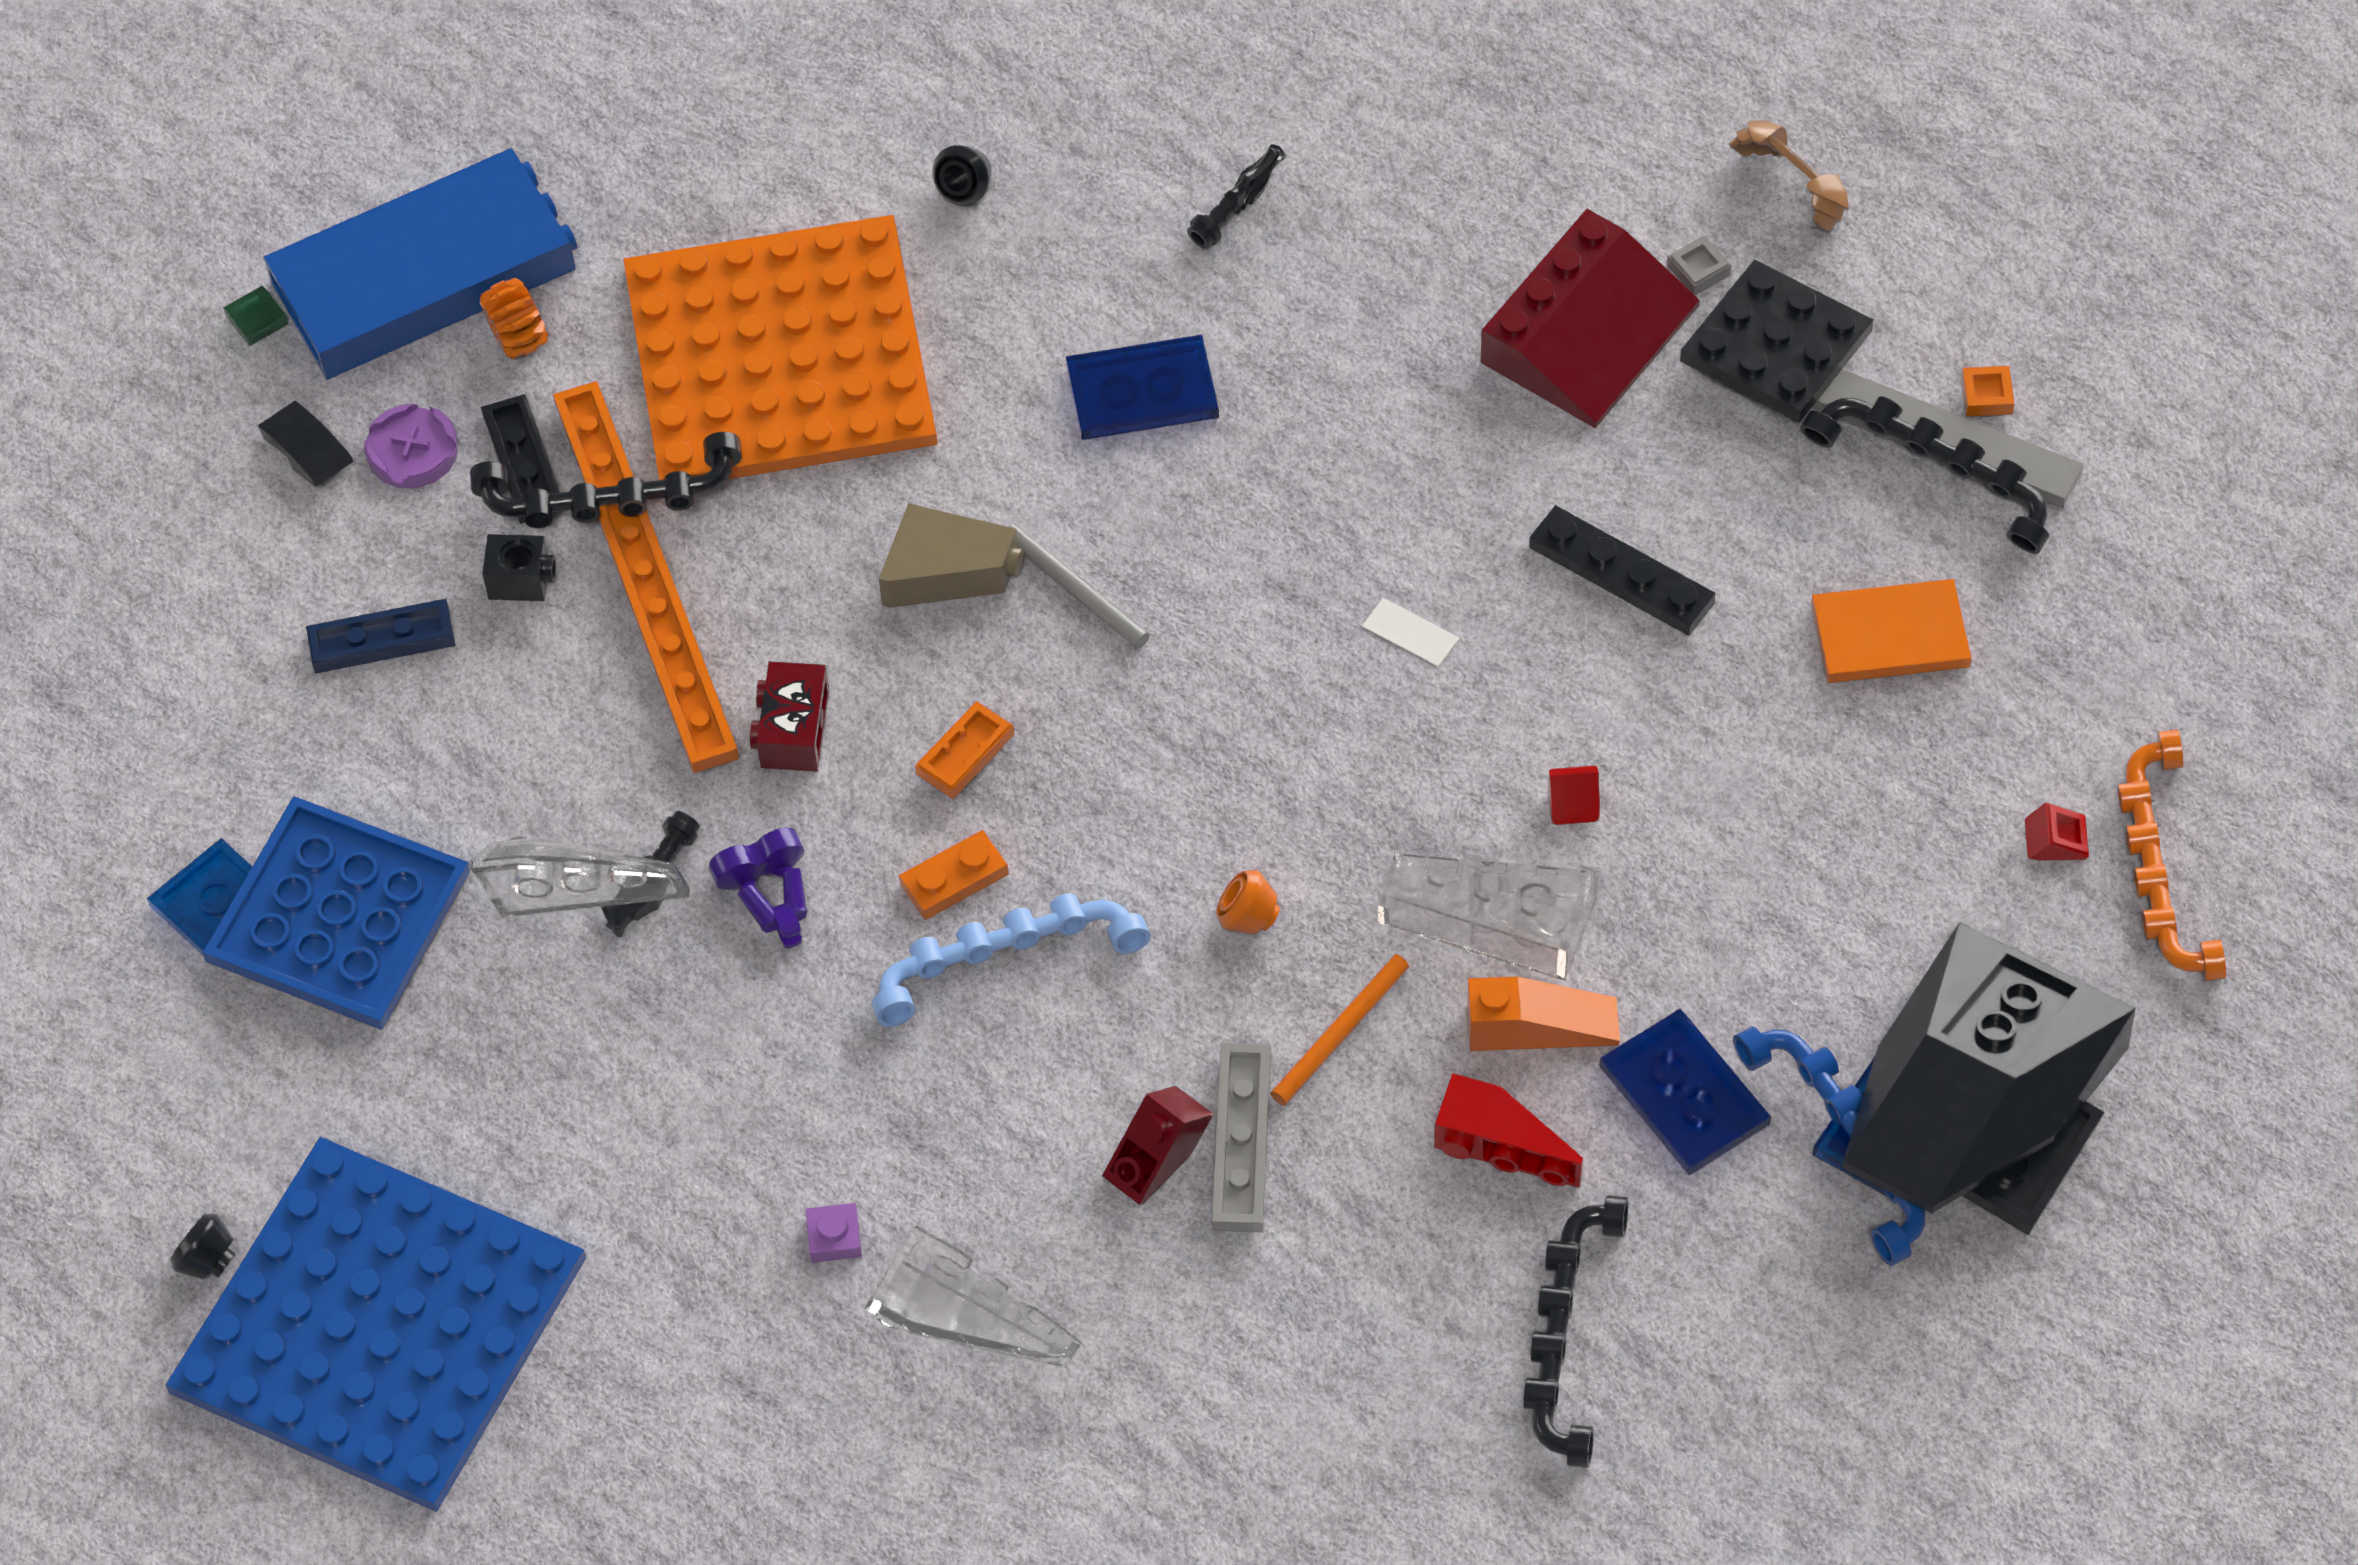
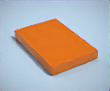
M1954 579L1812 594L1811 606L1827 683L1969 668L1972 658Z

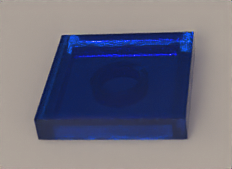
M220 838L147 897L149 906L203 955V951L252 866L228 843Z

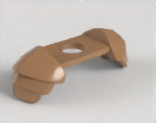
M1749 121L1748 127L1737 131V137L1728 143L1731 148L1735 149L1742 156H1750L1753 153L1759 156L1770 153L1776 157L1785 156L1811 180L1807 183V189L1812 194L1811 205L1816 211L1813 221L1823 230L1831 232L1835 224L1841 222L1844 210H1849L1847 192L1839 176L1836 174L1819 175L1787 146L1788 140L1785 127L1769 121Z

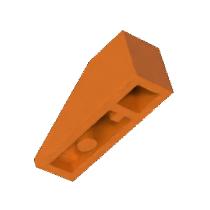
M1519 976L1468 978L1467 1014L1470 1051L1620 1045L1616 997Z

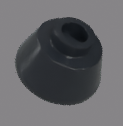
M953 145L943 149L935 158L932 167L933 181L941 196L950 203L958 206L975 204L984 197L988 190L992 175L991 164L985 154L978 149L963 145Z
M203 1214L174 1250L170 1261L175 1272L202 1280L210 1272L218 1278L236 1255L234 1251L228 1248L234 1239L217 1214Z

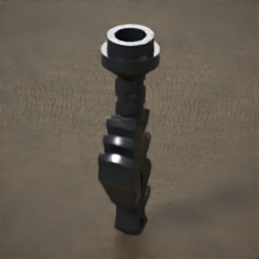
M1271 144L1266 153L1257 162L1243 170L1234 188L1224 194V197L1211 210L1209 215L1197 214L1190 221L1191 226L1187 229V234L1196 245L1207 249L1210 245H1215L1222 238L1220 227L1223 222L1225 223L1232 213L1238 214L1241 209L1244 210L1248 204H1253L1261 196L1268 184L1272 171L1287 156L1280 146Z
M676 811L672 817L666 818L662 824L666 836L661 841L659 848L655 850L652 856L642 857L639 867L634 872L623 873L624 884L615 901L608 905H600L608 921L606 927L612 930L616 937H622L625 928L631 921H638L651 912L658 910L661 903L666 899L667 888L669 887L672 869L669 865L675 857V853L679 851L681 846L693 845L698 838L696 832L700 826L688 814Z

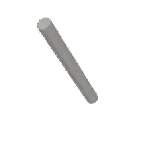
M1014 523L1009 526L1017 529L1018 548L1024 550V556L1136 648H1141L1146 644L1150 636L1147 631Z

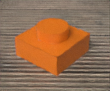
M2009 366L1967 367L1962 369L1961 383L1966 417L2013 415L2015 402Z

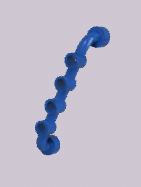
M1754 1026L1733 1036L1736 1053L1744 1066L1750 1071L1770 1063L1772 1060L1771 1050L1781 1049L1788 1052L1796 1061L1798 1071L1804 1082L1810 1087L1814 1086L1824 1100L1830 1118L1836 1125H1842L1851 1138L1863 1096L1854 1085L1841 1090L1832 1076L1839 1073V1067L1834 1055L1827 1047H1822L1813 1052L1810 1046L1797 1034L1787 1030L1775 1029L1761 1033ZM1883 1189L1889 1200L1895 1204L1898 1203L1905 1214L1903 1225L1899 1226L1895 1221L1890 1220L1871 1232L1873 1243L1879 1255L1888 1265L1893 1266L1911 1256L1910 1244L1920 1237L1925 1227V1210Z

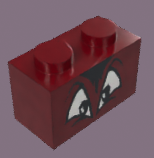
M769 661L766 680H758L756 706L761 708L760 720H752L750 729V748L758 749L761 768L818 772L830 693L826 665Z

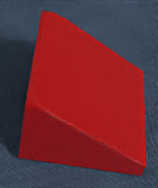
M1591 765L1549 770L1548 801L1551 822L1554 825L1588 823L1599 820L1598 766Z
M2046 802L2026 817L2025 832L2029 859L2038 861L2086 860L2089 857L2086 817L2084 814Z

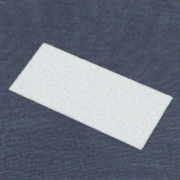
M1385 598L1381 599L1362 625L1363 628L1437 667L1440 666L1460 639Z

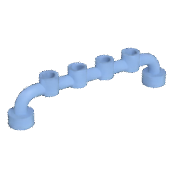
M1070 893L1063 894L1051 902L1050 910L1052 913L1033 919L1029 909L1017 908L1005 915L1003 919L1005 928L986 933L983 924L973 922L962 926L957 931L956 937L958 942L940 948L937 940L933 937H923L916 940L909 948L911 957L891 965L882 974L878 986L879 993L874 996L872 1007L880 1025L886 1027L901 1025L911 1019L915 1013V1006L909 990L899 986L902 981L917 975L925 979L934 978L940 975L946 966L965 960L970 964H979L988 960L993 952L1011 946L1019 950L1027 949L1034 946L1040 937L1060 932L1063 935L1076 934L1084 929L1087 923L1095 920L1104 919L1111 922L1107 928V934L1114 950L1121 954H1129L1142 949L1149 942L1151 935L1143 916L1129 913L1125 907L1116 902L1097 900L1080 905L1076 895Z

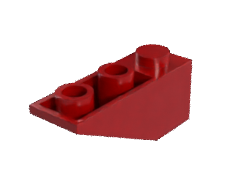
M1452 1073L1435 1122L1434 1148L1440 1149L1445 1154L1456 1159L1473 1158L1491 1163L1493 1167L1503 1172L1514 1173L1520 1171L1538 1176L1544 1182L1554 1186L1571 1185L1580 1188L1583 1171V1157L1501 1086Z

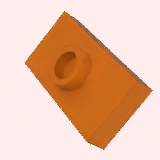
M976 701L915 765L916 775L951 799H954L1015 735L1014 725Z

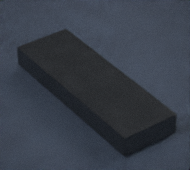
M522 394L482 406L483 419L498 462L503 464L508 470V490L511 499L521 498L526 492L533 489H543L550 492V494L560 493L526 395ZM524 516L518 517L520 524L525 523Z

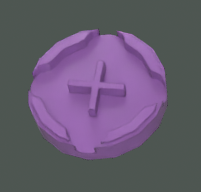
M404 404L388 409L377 417L369 427V434L364 442V451L371 472L383 483L397 488H419L436 482L448 473L457 459L459 443L453 424L444 413L430 406L429 410L418 408V404Z

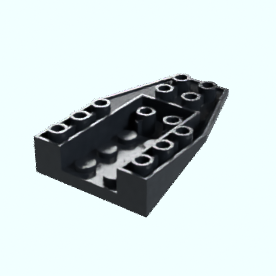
M1959 922L1877 1048L1843 1161V1168L1931 1214L2052 1143L2129 1049L2136 1008Z

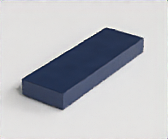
M447 598L306 626L311 661L315 674L456 646Z

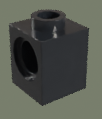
M487 535L482 575L488 600L545 601L547 583H554L556 558L555 555H548L544 536Z

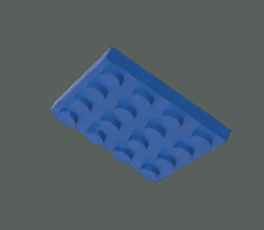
M293 796L203 951L205 962L383 1030L469 875V863Z

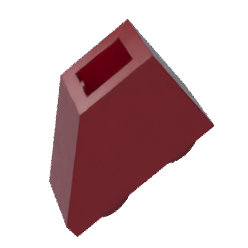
M1177 1086L1146 1094L1102 1177L1137 1204H1145L1192 1155L1214 1114Z

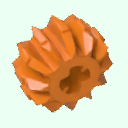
M517 278L508 281L503 280L492 285L489 290L481 294L480 305L483 309L482 311L494 337L506 356L511 359L522 355L525 357L537 351L540 346L547 342L548 333L545 329V324L534 300L522 281Z

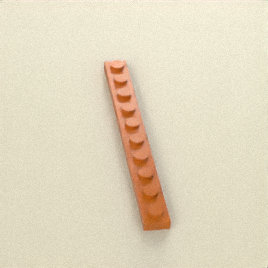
M594 381L553 394L557 412L584 483L593 484L597 488L617 486L620 480L634 477L598 382ZM618 504L599 506V524L693 774L738 760L737 746L647 510L639 516L630 517L619 512Z

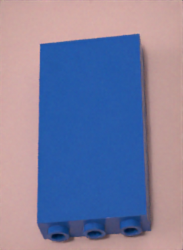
M509 148L263 256L273 289L326 380L482 312L483 309L480 305L481 294L489 290L492 285L503 280L508 281L517 278L523 282L529 291L576 270L572 251L578 247L571 229L567 224L559 225L556 220L558 213L553 200L547 192L540 194L537 189L539 185L531 164L528 161L521 163L513 148Z

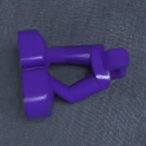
M790 827L770 831L763 835L756 843L748 846L735 845L717 853L710 860L708 867L717 888L722 890L739 889L737 895L754 917L761 930L766 933L777 930L784 948H792L802 943L799 921L804 919L808 913L801 870L793 867L804 856L805 850L795 829ZM760 876L783 878V904L773 907L757 890L756 882L760 879Z

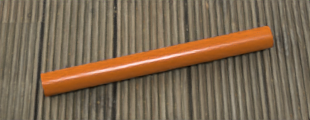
M1397 954L1391 957L1275 1086L1270 1094L1277 1103L1285 1106L1405 973L1409 968V964L1403 957Z

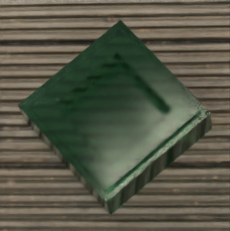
M263 285L223 307L227 319L249 346L288 325L286 314Z

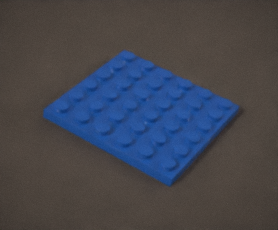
M319 1137L165 1385L169 1394L437 1512L586 1260L585 1251L583 1248L323 1137Z

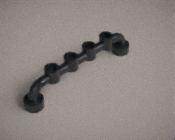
M1879 396L1874 405L1853 397L1840 398L1829 403L1821 412L1811 410L1800 426L1801 432L1809 440L1820 446L1831 448L1842 432V428L1837 421L1845 416L1858 418L1864 421L1865 425L1872 431L1884 436L1889 434L1905 442L1907 447L1913 452L1925 457L1932 456L1946 463L1956 474L1965 478L1973 477L1987 484L1997 495L2006 499L2014 498L2026 505L2028 517H2016L2007 532L2008 539L2020 549L2032 554H2039L2049 538V533L2044 528L2047 519V505L2040 492L2023 482L2027 473L2020 465L2004 459L1998 468H1995L1982 461L1985 451L1974 441L1962 438L1957 446L1954 447L1940 440L1944 433L1940 425L1925 417H1920L1915 426L1899 419L1903 412L1902 408L1887 397Z
M716 432L707 436L703 441L704 460L712 469L702 475L691 476L683 471H675L667 474L664 480L644 482L640 478L628 477L620 480L617 486L597 488L590 483H581L573 486L568 492L550 494V492L543 489H533L526 492L521 498L510 499L502 496L509 488L507 468L501 463L486 461L478 463L471 468V491L476 496L482 497L484 504L493 513L503 517L524 516L525 524L531 528H545L552 524L553 512L571 510L574 520L578 522H592L600 516L599 506L618 504V510L622 515L630 517L639 516L647 510L646 500L665 498V504L669 509L681 511L693 505V495L713 491L726 482L731 474L732 467L737 465L742 459L741 440L736 434L731 432Z
M1607 1195L1604 1205L1586 1206L1575 1211L1566 1220L1560 1241L1549 1240L1547 1244L1545 1268L1546 1271H1555L1553 1286L1542 1285L1540 1288L1538 1315L1548 1317L1546 1332L1534 1331L1531 1362L1541 1363L1539 1378H1526L1523 1406L1524 1409H1534L1532 1416L1533 1431L1539 1442L1552 1452L1567 1455V1466L1589 1468L1594 1442L1593 1426L1572 1424L1569 1434H1564L1557 1431L1553 1425L1554 1412L1558 1404L1561 1365H1563L1565 1359L1568 1321L1571 1318L1573 1308L1574 1282L1580 1263L1581 1237L1588 1227L1602 1225L1603 1236L1624 1238L1628 1222V1197Z

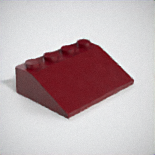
M1587 208L1481 330L1480 363L1596 429L1698 308L1700 300L1625 229Z

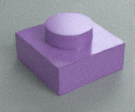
M856 1203L806 1209L811 1263L862 1257Z

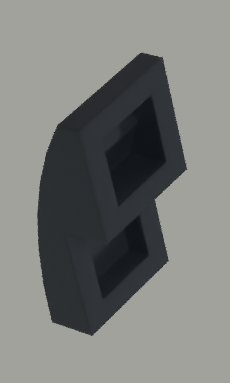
M293 401L257 425L264 440L286 455L292 469L315 487L354 462L349 452L335 436L297 401Z

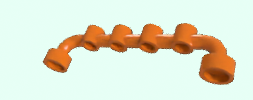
M2179 730L2159 731L2157 733L2158 742L2141 746L2132 753L2126 765L2127 783L2118 784L2121 813L2133 812L2135 825L2126 826L2129 854H2141L2143 867L2134 868L2137 896H2149L2152 908L2142 911L2146 940L2158 939V944L2164 958L2172 966L2186 972H2203L2205 981L2226 979V962L2221 939L2200 942V952H2188L2180 946L2178 941L2175 912L2171 906L2167 872L2162 861L2157 823L2154 820L2151 792L2148 780H2146L2145 770L2148 765L2156 761L2161 762L2163 770L2183 768L2184 761Z

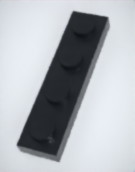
M1557 505L1552 508L1529 537L1530 549L1688 636L1692 634L1715 604L1716 593Z

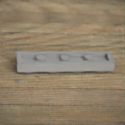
M1220 1044L1212 1231L1263 1232L1271 1044Z

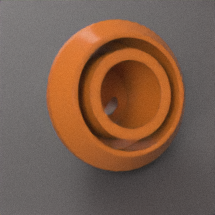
M1247 870L1238 873L1229 882L1219 899L1216 915L1220 926L1225 930L1255 934L1259 930H1268L1277 919L1280 911V906L1276 904L1277 893L1258 870Z

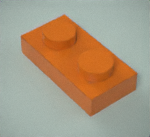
M981 830L899 875L900 886L924 920H927L1009 875L1006 861L986 833Z

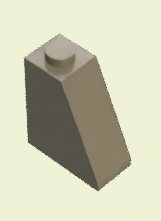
M908 503L879 577L882 606L892 608L1005 593L1010 577H1017L1019 575L1024 558V550L1018 548L1017 529Z

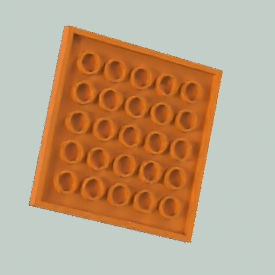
M894 215L623 258L659 480H664L667 474L675 471H683L691 476L709 472L712 467L705 463L703 441L707 436L716 432H731L736 434L741 440L742 459L737 465L732 467L728 479L938 445Z

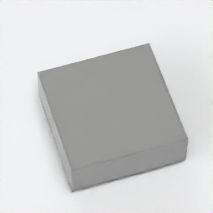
M1705 235L1667 256V267L1694 295L1731 275L1732 265Z

